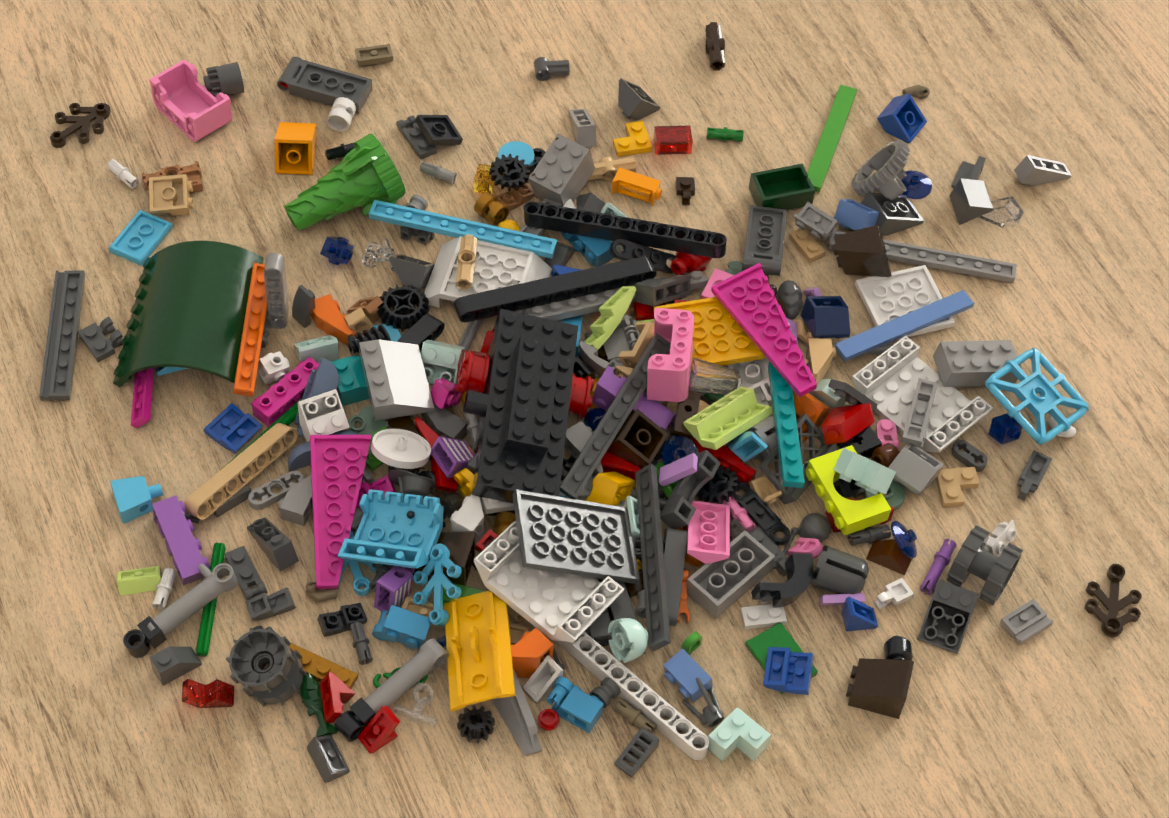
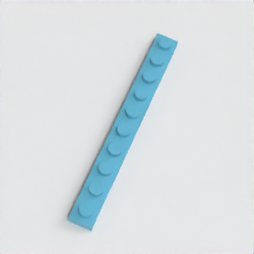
M374 200L369 212V219L455 238L464 237L466 234L473 235L480 241L534 252L538 256L551 259L557 246V239Z

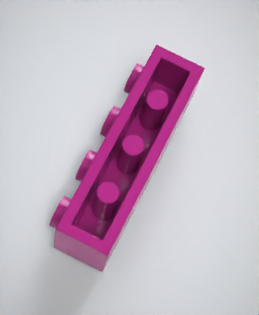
M308 357L305 361L300 362L294 370L284 375L278 383L270 386L267 392L253 401V416L267 427L273 424L297 401L302 399L312 369L316 370L319 363Z

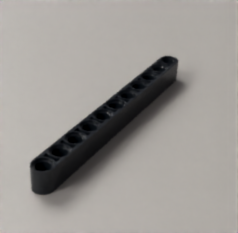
M528 202L524 205V222L530 227L611 241L623 239L647 247L711 258H722L726 254L727 238L725 235L717 232L539 202Z
M643 256L462 296L456 299L453 305L459 320L466 323L497 316L500 309L515 312L613 290L622 286L635 285L641 281L654 279L657 272L650 258Z

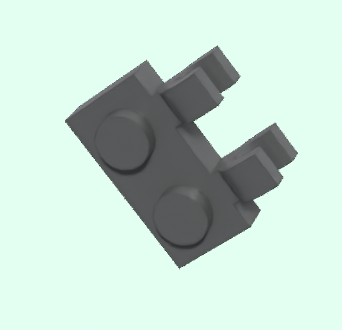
M110 317L102 320L100 326L93 323L78 331L79 337L97 362L115 354L114 348L123 345V336L119 330H115ZM112 333L109 339L105 337L106 334Z

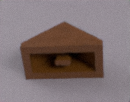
M898 539L874 541L866 559L905 576L912 561V556Z

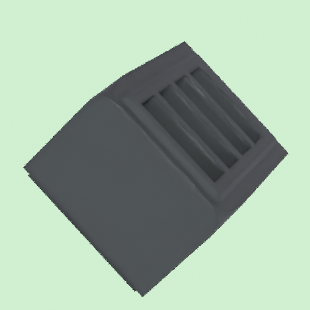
M642 727L615 761L614 765L632 778L658 748L659 738ZM638 745V746L641 747L643 750H645V752L643 753V752H642L641 750H639L636 746ZM632 752V753L635 754L637 757H639V760H637L635 757H633L632 755H630V753ZM627 759L632 764H634V766L631 767L626 762H624V760Z

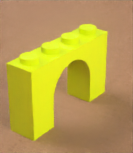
M852 445L845 447V449L857 453ZM842 448L809 460L806 476L814 484L817 495L823 499L827 512L832 514L836 527L845 536L887 521L891 508L882 493L855 501L842 497L835 490L833 483L840 479V473L833 469L843 450Z

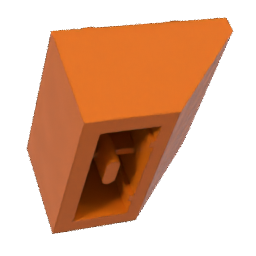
M792 389L796 421L803 414H807L813 423L819 427L831 407L810 393L799 397ZM805 422L802 423V433H808V426ZM802 436V441L805 442L809 437Z
M537 628L531 632H526L519 642L511 645L513 669L518 678H530L546 656L549 655L553 659L554 644Z

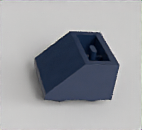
M841 296L806 297L800 315L815 338L850 337L849 310Z

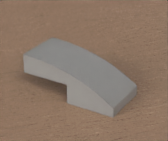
M580 341L579 349L583 361L596 374L602 376L608 365L610 366V363L598 357L597 348Z

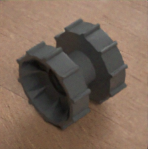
M976 525L970 531L947 574V581L961 587L966 582L970 573L986 582L979 598L994 605L1015 571L1023 550L1008 543L1001 555L997 557L984 550L990 532Z
M269 626L268 629L256 630L250 628L248 633L241 636L238 640H233L235 644L230 656L226 658L232 672L230 678L236 684L240 682L245 687L243 691L249 697L253 696L262 706L278 703L284 705V701L291 698L295 693H300L298 689L302 684L303 677L307 675L300 660L302 655L297 650L293 651L289 647L291 645L290 641L285 636L281 637L272 627ZM267 664H270L267 669L263 670Z

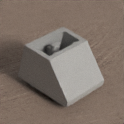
M908 444L901 450L888 468L896 471L893 478L894 481L902 483L910 492L920 495L934 483L944 464L918 446Z

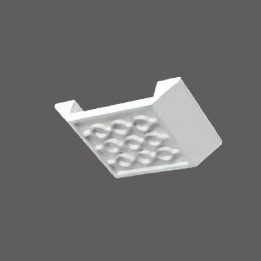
M460 236L442 244L424 293L429 300V306L440 308L443 299L455 301L462 296L548 278L551 275L552 268L534 252L478 240L473 286L468 290H461L456 286L458 254L462 237ZM525 309L515 312L525 314Z
M904 336L853 375L852 380L859 392L878 404L875 413L883 419L893 421L901 435L904 433L918 379L938 383L923 442L919 448L925 452L940 453L991 412L993 407L980 396L970 401L955 387H944L940 375L917 357L920 347L907 336Z
M516 520L474 559L475 566L485 587L549 639L555 641L575 642L625 590L609 576L600 583L592 577L523 568Z

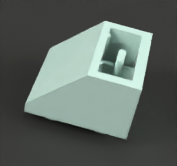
M432 340L424 341L421 357L428 383L434 384L436 379L443 378L457 384L460 375L459 368L461 362H463L466 347Z

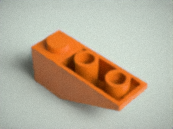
M330 294L315 299V309L310 311V316L317 328L329 335H333L337 340L348 346V335L353 334L355 336V332L348 327L345 314L340 313L337 300H333Z

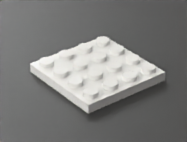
M926 265L891 272V277L872 276L856 280L855 282L856 289L875 327L943 299ZM951 316L911 333L907 337L954 327L955 321Z

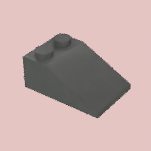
M868 193L860 203L880 212L876 225L879 226L881 235H890L923 224L924 222L906 195H900L892 201L883 194Z

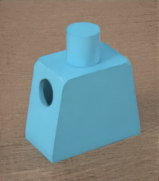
M143 476L110 481L122 523H127L153 511L152 498L163 496L160 483L148 487Z

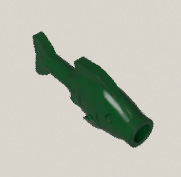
M307 674L303 677L300 695L302 703L307 708L308 716L315 714L318 720L319 727L316 737L337 734V728L325 722L320 684L314 679L313 674Z

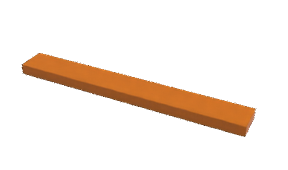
M253 264L233 394L251 397L254 395L267 310L264 264Z

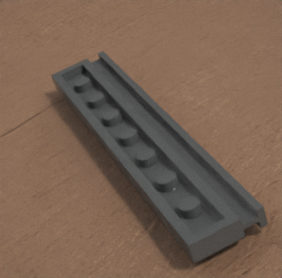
M84 270L56 271L39 394L41 401H44V399H50V401L70 400L85 282Z

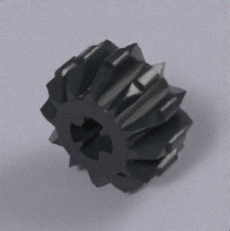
M473 705L472 710L465 707L464 714L458 716L457 729L461 730V737L467 736L468 742L476 739V742L479 743L480 738L487 741L488 734L494 732L495 719L492 718L491 711L485 712L484 706L476 709V706Z

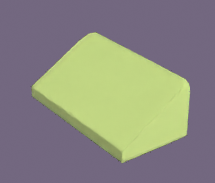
M160 566L117 572V585L119 595L121 596L157 590L156 586L161 581Z

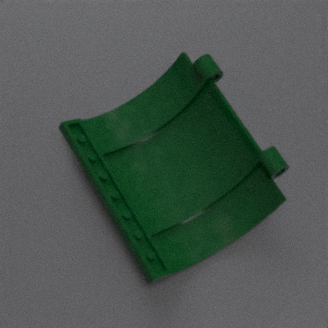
M216 241L181 242L160 250L151 258L148 257L143 263L144 270L139 278V288L135 293V304L131 308V319L126 326L128 330L122 340L123 348L118 355L119 363L114 371L115 378L113 384L121 387L131 380L133 374L157 367L196 369L217 375L234 383L253 264H263L264 258L247 249Z

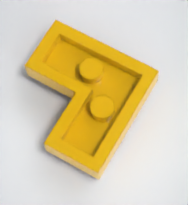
M643 121L626 123L625 129L628 137L613 139V147L617 157L652 152V144Z

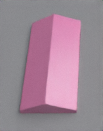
M693 501L692 506L696 511L688 524L687 553L705 564L729 559L730 505Z

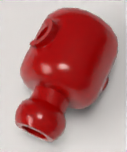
M676 252V258L671 262V270L676 275H683L686 272L691 273L693 271L702 272L706 269V265L710 263L712 258Z

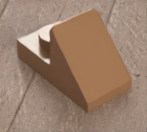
M379 296L360 299L347 312L350 314L358 308H362L373 325L380 319L378 316V306L383 302Z

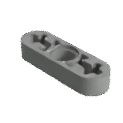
M291 471L252 490L248 496L250 507L255 510H262L280 501L281 498H285L287 492L304 479L303 474L299 471ZM274 487H280L282 488V491L278 494H274L271 492V489Z

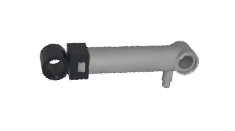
M222 563L217 565L211 572L204 564H199L198 569L206 579L154 618L148 616L137 625L140 630L133 629L125 634L123 643L130 655L135 658L144 657L150 650V644L155 649L167 640L165 636L221 593L233 590L237 586L238 579L232 566ZM140 641L138 645L133 646L134 643Z
M434 638L429 639L421 646L419 653L364 700L361 697L349 707V711L342 713L336 719L334 726L349 742L355 741L382 706L390 707L424 676L432 674L433 669L441 667L447 661L449 653Z

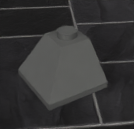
M622 78L619 80L618 106L623 110L622 114L625 117L640 120L661 108L639 85Z
M402 254L389 257V261L402 284L408 285V287L412 285L414 289L426 287L435 265L434 263Z

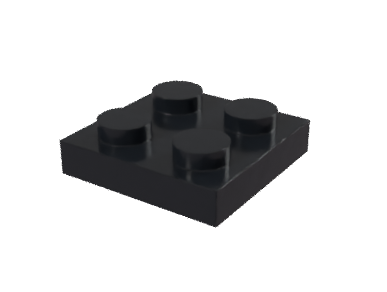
M417 115L415 119L430 145H460L463 140L448 115Z

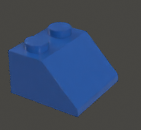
M910 93L894 97L877 117L886 133L906 143H911L927 123Z

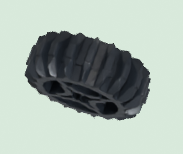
M396 284L395 289L389 287L388 292L383 291L382 296H380L383 303L378 306V316L382 324L393 326L394 329H401L402 333L404 329L409 330L430 311L429 300L425 293L420 292L419 288L414 289L412 285L406 287L405 284L402 287H398Z

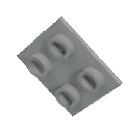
M624 315L621 324L617 326L603 344L608 361L619 358L618 356L621 351H632L640 336V332L635 326L637 323L636 319L633 320L629 315Z

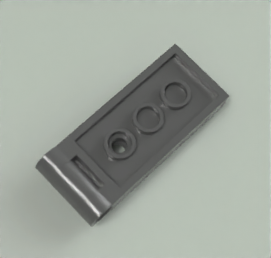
M292 57L279 78L277 86L283 91H289V94L333 106L335 99L339 97L348 98L355 103V113L359 114L372 91V79L302 60L299 57Z
M750 205L742 271L760 263L764 274L780 276L787 210Z

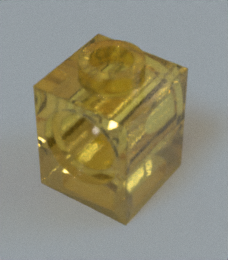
M478 164L474 178V192L481 194L486 192L493 193L495 181H491V175L489 174L491 165Z

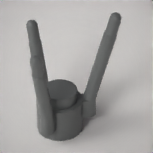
M697 677L696 682L708 704L702 710L703 715L685 699L682 702L700 719L703 725L708 724L709 727H713L723 721L724 714L719 707L713 688L711 687L708 690L711 696L710 699L700 678Z

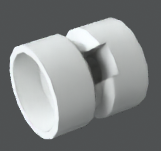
M344 97L335 99L327 117L328 126L338 132L347 131L356 112L355 103Z

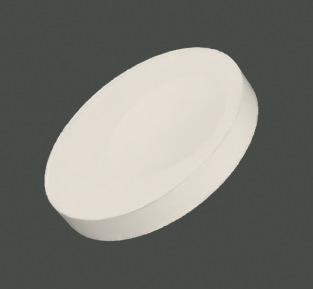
M385 429L374 435L371 451L377 459L387 465L403 469H414L424 466L429 461L431 446L422 436L403 429Z

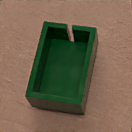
M803 163L751 173L749 191L756 206L789 210L804 207L807 202L813 204L815 188L810 178H808Z

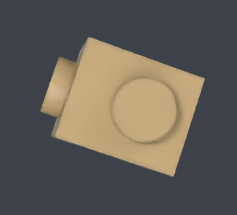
M765 475L749 482L751 489L767 505L778 501L777 496L783 494L781 490L777 492Z

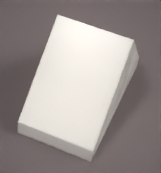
M548 655L524 685L523 689L536 703H539L550 695L555 688L554 684L557 679L563 677V669Z

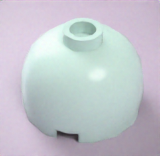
M621 618L613 620L609 624L608 633L612 632V639L609 640V645L617 660H624L623 663L630 662L639 658L645 652L648 632L637 620Z

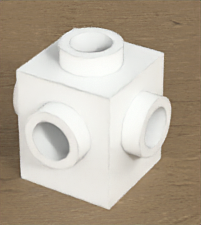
M280 351L274 354L269 353L259 359L257 372L265 385L275 381L279 382L288 373L290 364Z

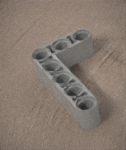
M270 253L266 256L264 268L267 299L264 327L282 329L287 325L289 311L285 262L282 255Z

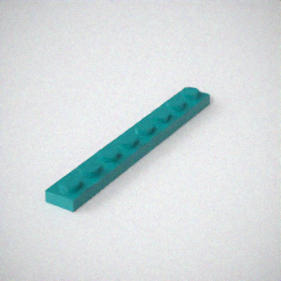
M769 361L768 373L782 486L803 488L805 480L793 391L791 386Z

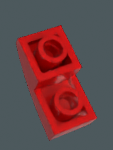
M431 455V473L436 474V489L454 493L458 490L456 480L454 478H447Z

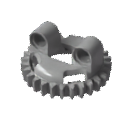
M896 140L882 147L873 156L871 155V158L866 160L867 162L862 165L853 178L852 187L859 195H867L876 190L892 201L906 191V187L901 180L907 176L903 168L907 163L910 148L901 140ZM874 170L877 171L872 176L868 177Z

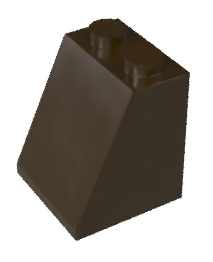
M878 225L834 236L833 252L835 256L838 255L836 257L838 266L843 268L845 274L878 277L892 276L886 247Z
M637 409L629 414L607 449V452L634 465L648 466L669 434Z
M441 532L437 544H443L449 549V559L455 565L460 566L462 570L458 578H453L447 575V568L443 565V573L452 583L466 586L475 558L476 532ZM426 565L414 569L416 572L422 571ZM434 569L429 574L427 581H430L434 575Z
M859 658L858 665H853L850 678L854 679L853 685L849 684L846 696L850 697L848 706L899 719L907 698L914 661Z

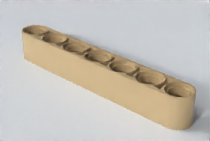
M282 423L275 424L184 501L186 513L200 520L209 517L219 506L235 495L294 445L298 439V431Z

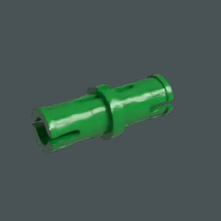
M724 127V129L707 128V139L723 140V142L727 140L743 142L744 130L728 129V127Z

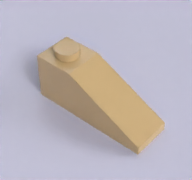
M808 338L806 358L810 360L808 366L817 385L830 368L832 358L835 359L836 347H832L831 339Z

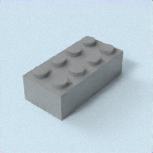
M1011 340L940 342L933 354V359L944 387L985 386V381L990 375L1002 368L1007 361L1018 357ZM1008 372L998 380L1015 384L1018 378L1012 372Z
M744 530L730 542L729 559L704 564L687 579V594L716 619L773 569L776 556Z

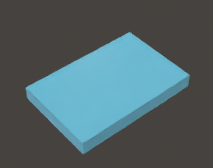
M139 210L110 245L109 252L142 266L144 261L150 257L171 231L173 224Z

